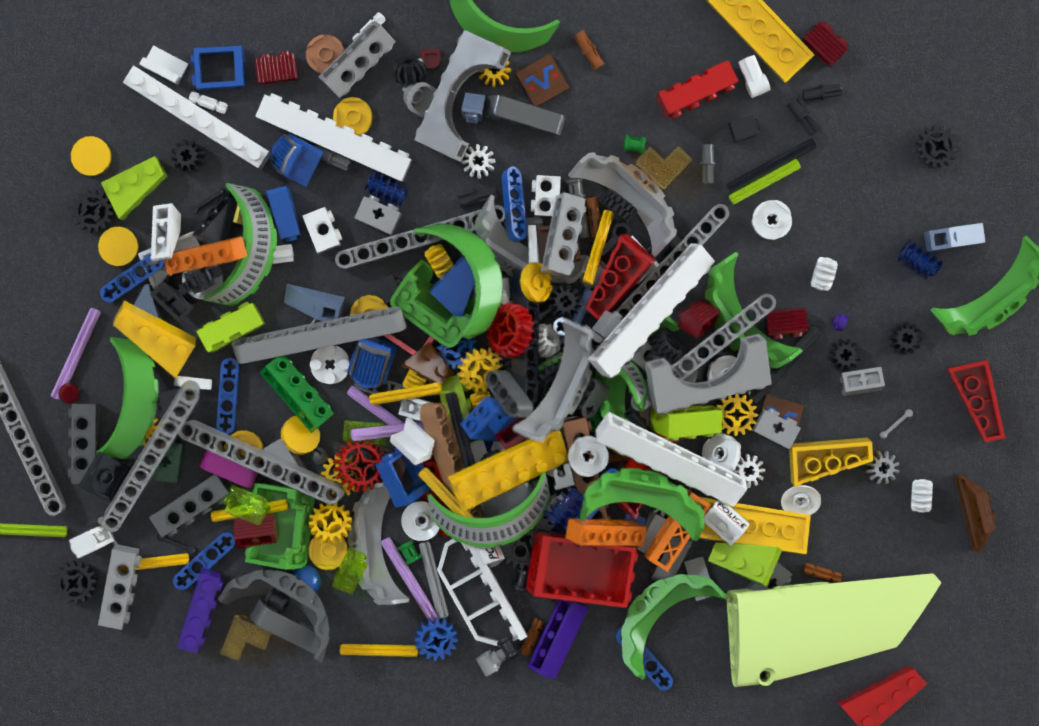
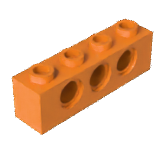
M241 236L173 252L172 258L163 260L167 274L170 275L236 261L246 257L247 253Z
M569 518L565 538L578 545L643 546L647 527L633 520L585 519L584 521H579L580 519Z

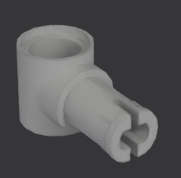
M502 649L496 652L495 650H489L478 656L476 661L484 675L489 676L501 668L500 665L505 661L504 658L506 656Z

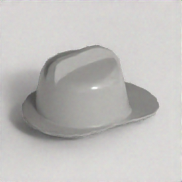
M416 82L415 84H410L407 88L403 87V99L407 108L424 118V113L433 100L432 96L436 88L425 82Z

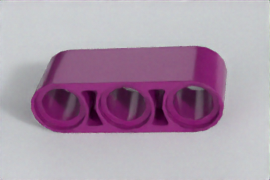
M205 450L199 465L203 470L247 488H253L258 472L209 450Z

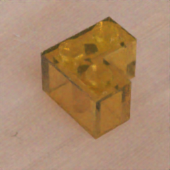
M679 146L665 160L649 147L635 164L664 190L693 159Z
M237 614L233 619L220 654L239 661L242 658L247 643L265 650L272 633L257 626L251 618Z

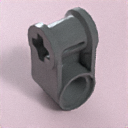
M591 377L580 401L581 403H579L576 409L580 410L585 418L594 416L602 402L607 398L610 391L609 386Z

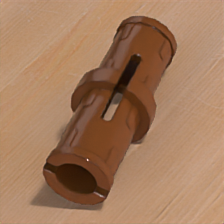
M584 30L573 36L582 50V55L587 58L594 71L605 64L596 51L597 47L591 43Z
M598 197L586 198L588 208L587 220H589L591 238L596 237L602 218Z

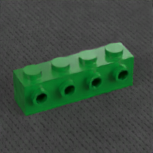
M285 355L275 358L260 372L310 433L314 432L334 414L330 405L320 398L318 391L309 385L305 376L297 371L292 361Z

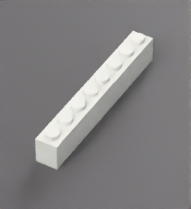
M133 66L124 79L123 83L259 170H262L271 156V153L137 67Z
M273 93L270 96L264 95L255 117L397 180L404 181L412 159L408 158L410 154L398 150L396 153L390 150V145L380 142L378 145L372 142V137L363 133L361 137L355 135V130L345 125L343 129L337 127V122L327 117L325 121L317 118L319 114L309 109L307 112L299 110L300 105L289 101V104L281 102L282 97Z
M691 243L588 358L602 376L610 378L616 376L625 362L632 359L634 352L646 343L649 335L659 328L664 318L671 315L672 309L685 299L688 291L698 284V280L710 271L711 265L715 261L701 244Z
M610 412L607 413L596 429V439L601 445L613 448L618 453L627 455L638 463H644L655 471H661L674 480L677 479L684 482L688 487H694L707 496L711 495L724 504L735 506L747 490L744 477Z

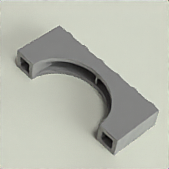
M465 30L458 38V45L449 58V65L441 76L439 87L433 93V100L424 113L423 122L417 128L414 139L460 162L465 155L469 143L459 136L454 126L452 113L456 94L462 84L474 73L488 68L504 70L511 55V52Z
M760 334L740 338L739 353L732 366L722 375L705 382H687L679 379L673 374L671 366L665 358L645 362L651 405L657 413L661 414L669 413L671 410L678 408L686 409L690 405L697 403L705 404L713 399H724L732 394H744L752 389H763L765 386L772 384L767 344Z

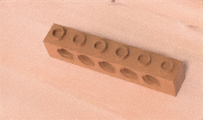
M583 415L564 419L562 432L567 453L574 442L576 434L583 433L584 436H590L589 431H592L591 423ZM587 451L588 458L586 461L593 459L591 451ZM570 466L575 483L577 501L579 502L584 497L587 488L600 477L597 473L589 481H584L582 479L583 476L576 473ZM608 504L599 509L600 516L597 519L611 520L610 515L607 516L605 509L608 508Z

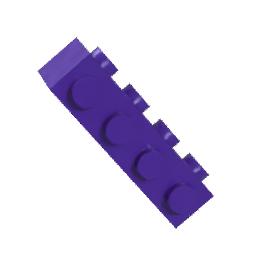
M201 567L180 632L177 648L197 653L198 647H203L205 636L202 635L204 629H208L211 618L208 616L210 610L214 611L217 599H214L216 591H221L223 581L220 580L221 572Z
M558 600L528 668L542 676L556 679L589 608L581 602Z

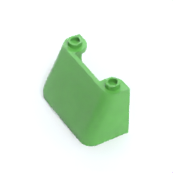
M421 259L405 276L390 300L391 306L401 307L405 318L444 346L454 347L463 337L462 333L472 317L476 300L468 299L461 317L453 315L430 293V289L433 287L430 281L434 276V271L427 262Z
M255 483L252 491L255 502L266 503L286 499L289 509L287 511L269 513L274 514L277 521V543L247 547L245 550V562L280 569L302 568L308 560V548L312 529L309 528V522H311L309 516L313 515L315 498L289 486Z

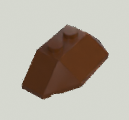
M954 474L973 552L979 553L983 550L995 530L994 523L997 520L994 511H991L990 508L992 499L990 493L986 492V489L963 475Z

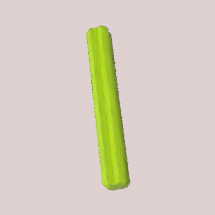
M794 159L730 194V202L735 205L801 168L800 163L797 159Z
M0 523V535L66 537L68 534L66 526Z

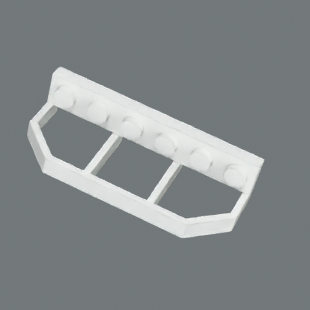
M451 539L445 542L437 571L475 640L498 646V640L478 635L470 620L499 604L502 607L499 611L503 619H508L512 625L509 629L513 635V642L517 639L521 641L526 638L527 632L521 625L489 565H483L476 547L462 543L466 551H471L473 556L470 559L475 568L479 567L480 569L450 585L442 571L448 546L457 541ZM481 574L480 577L485 586L489 584L492 589L490 595L494 602L467 616L453 589Z

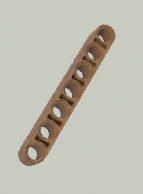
M425 403L420 408V418L425 432L435 440L432 452L444 486L454 495L448 477L465 469L457 438L445 405L442 403ZM480 505L468 509L474 518H483Z

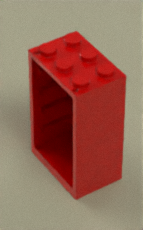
M535 530L526 590L536 597L627 608L632 598L630 586L635 578L633 567L638 559V552L635 547L578 545L566 539V534Z

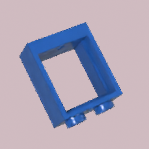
M242 46L193 48L194 54H191V65L195 67V74H192V84L196 86L198 91L246 88L245 57ZM234 53L235 81L202 83L201 55Z
M485 397L465 418L461 426L470 439L499 442L496 438V433L499 434V431L509 427V424L519 420V417H509L496 398Z
M394 448L395 452L382 456V461L377 463L376 467L397 508L411 504L431 488L418 475L425 468L423 463L414 465L402 452ZM400 457L414 484L407 491L404 490L392 465Z

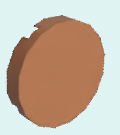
M319 35L308 43L306 60L315 72L322 74L345 49L336 37Z

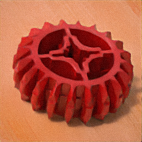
M507 303L498 308L491 326L487 329L489 331L487 338L490 340L489 345L492 347V351H495L500 356L511 358L520 356L521 353L526 351L525 347H530L529 340L533 339L531 334L534 332L532 329L534 322L531 321L532 315L529 314V310L514 303Z
M361 440L360 444L359 441H353V445L350 441H347V448L340 446L339 449L342 453H335V456L340 458V460H333V464L339 465V467L333 468V471L340 472L335 478L340 479L342 477L344 479L340 483L341 486L349 483L347 490H351L354 486V492H359L361 486L362 492H366L367 486L372 490L374 489L373 483H381L378 479L381 476L376 464L382 461L380 457L384 455V452L377 453L376 451L380 446L377 445L372 448L373 441H369L367 445L366 440ZM354 450L353 462L345 465L347 455L350 451ZM360 450L368 452L374 460L365 459ZM357 460H359L361 464H367L366 466L361 468L362 470H360V467H351L359 463ZM375 466L374 474L366 481L367 468ZM346 471H354L360 481L352 479Z

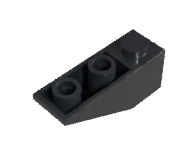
M230 191L222 195L221 202L211 208L208 212L209 216L195 227L196 231L192 235L202 245L229 238L237 207V201Z

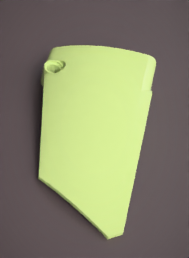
M933 573L839 583L815 582L773 587L774 589L758 591L748 588L728 590L727 616L733 686L741 687L759 684L767 686L776 680L897 647L932 599L941 584L940 580ZM765 671V677L760 680V673Z

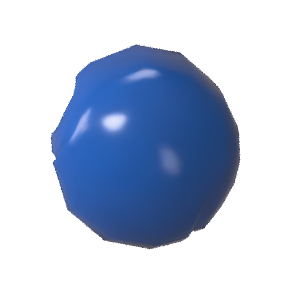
M305 565L293 571L292 575L296 576L298 580L308 584L315 593L319 591L322 580L315 568Z

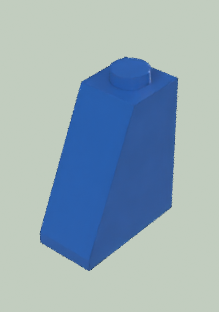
M287 186L268 190L267 195L280 239L286 240L287 243L297 241L298 236H302L291 190Z
M464 256L430 289V293L453 315L459 317L464 313L475 283L472 269Z

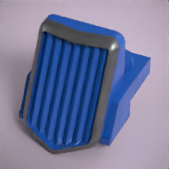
M289 132L288 135H282L274 143L270 163L277 173L307 187L324 151Z
M375 337L358 340L347 373L350 374L351 379L362 389L376 388L381 386V384L385 385L398 345Z

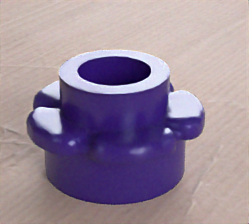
M844 313L841 316L837 314L832 323L835 326L834 330L843 331L849 317L845 316Z

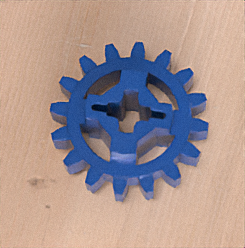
M473 337L467 341H459L454 347H446L441 344L436 349L440 352L439 355L450 369L453 368L457 372L459 369L457 366L463 365L460 359L467 358L466 352L473 354V349H477L475 347L479 343L475 340L476 337Z
M438 617L433 622L428 618L427 624L421 622L422 629L417 628L416 633L418 635L414 636L417 642L415 646L416 649H420V655L426 653V659L433 656L434 661L437 660V656H440L442 660H444V654L450 656V649H456L454 643L458 642V638L455 636L457 632L456 629H452V623L446 625V619L444 618L440 622Z

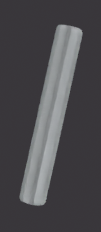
M425 541L419 544L436 614L439 619L447 617L449 613L430 541Z

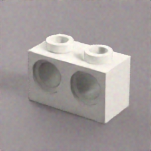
M537 175L536 180H532V192H536L535 200H531V212H535L534 217H552L556 196L560 194L561 176ZM542 182H549L552 186L551 190L548 192L542 191L540 188ZM543 201L549 202L551 206L547 212L539 208V204Z
M101 525L69 541L72 552L76 554L77 558H80L114 540L110 532L106 531Z

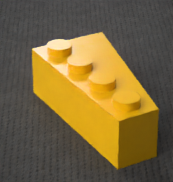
M125 300L114 318L113 325L172 376L177 377L195 347L196 337Z
M869 438L793 443L789 449L791 483L796 487L827 475L836 474L845 469H851L872 462V441Z

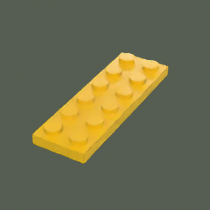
M706 0L784 83L814 56L812 51L763 0Z
M560 429L558 431L554 430L542 442L529 438L449 476L448 479L459 508L464 512L542 473L569 462L568 453Z
M702 498L711 504L708 511L717 501L715 499ZM697 500L695 501V503L697 504V506L700 505L701 508L704 506L702 503L698 502ZM736 503L735 506L729 505L749 523L744 534L734 544L778 546L783 552L807 554L811 515ZM704 523V529L699 538L726 542Z

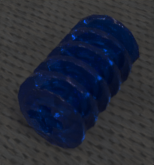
M377 170L372 172L365 187V190L368 188V194L370 195L376 191V198L383 194V201H387L389 197L390 204L393 205L397 201L398 208L403 205L409 189L406 190V183H403L400 187L398 186L399 180L392 184L391 176L384 180V173L377 177Z
M909 239L901 249L898 261L906 259L904 266L912 263L911 270L919 268L917 275L925 272L924 279L933 277L942 266L943 261L937 262L936 256L930 258L931 253L929 251L923 254L924 248L920 247L917 249L918 244L916 242L910 245L911 239Z
M575 487L574 489L566 488L569 493L568 495L561 493L563 500L555 499L557 506L550 504L551 512L544 511L548 520L560 531L559 524L565 526V519H572L570 513H578L575 507L582 509L581 501L584 500V495Z

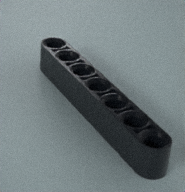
M517 269L513 274L512 303L519 304L529 310V314L532 315L531 321L534 322L532 326L534 332L531 334L533 339L529 340L530 347H525L526 351L521 353L520 356L511 357V374L531 403L534 404L538 398L539 302H531L525 297L520 284L523 269Z

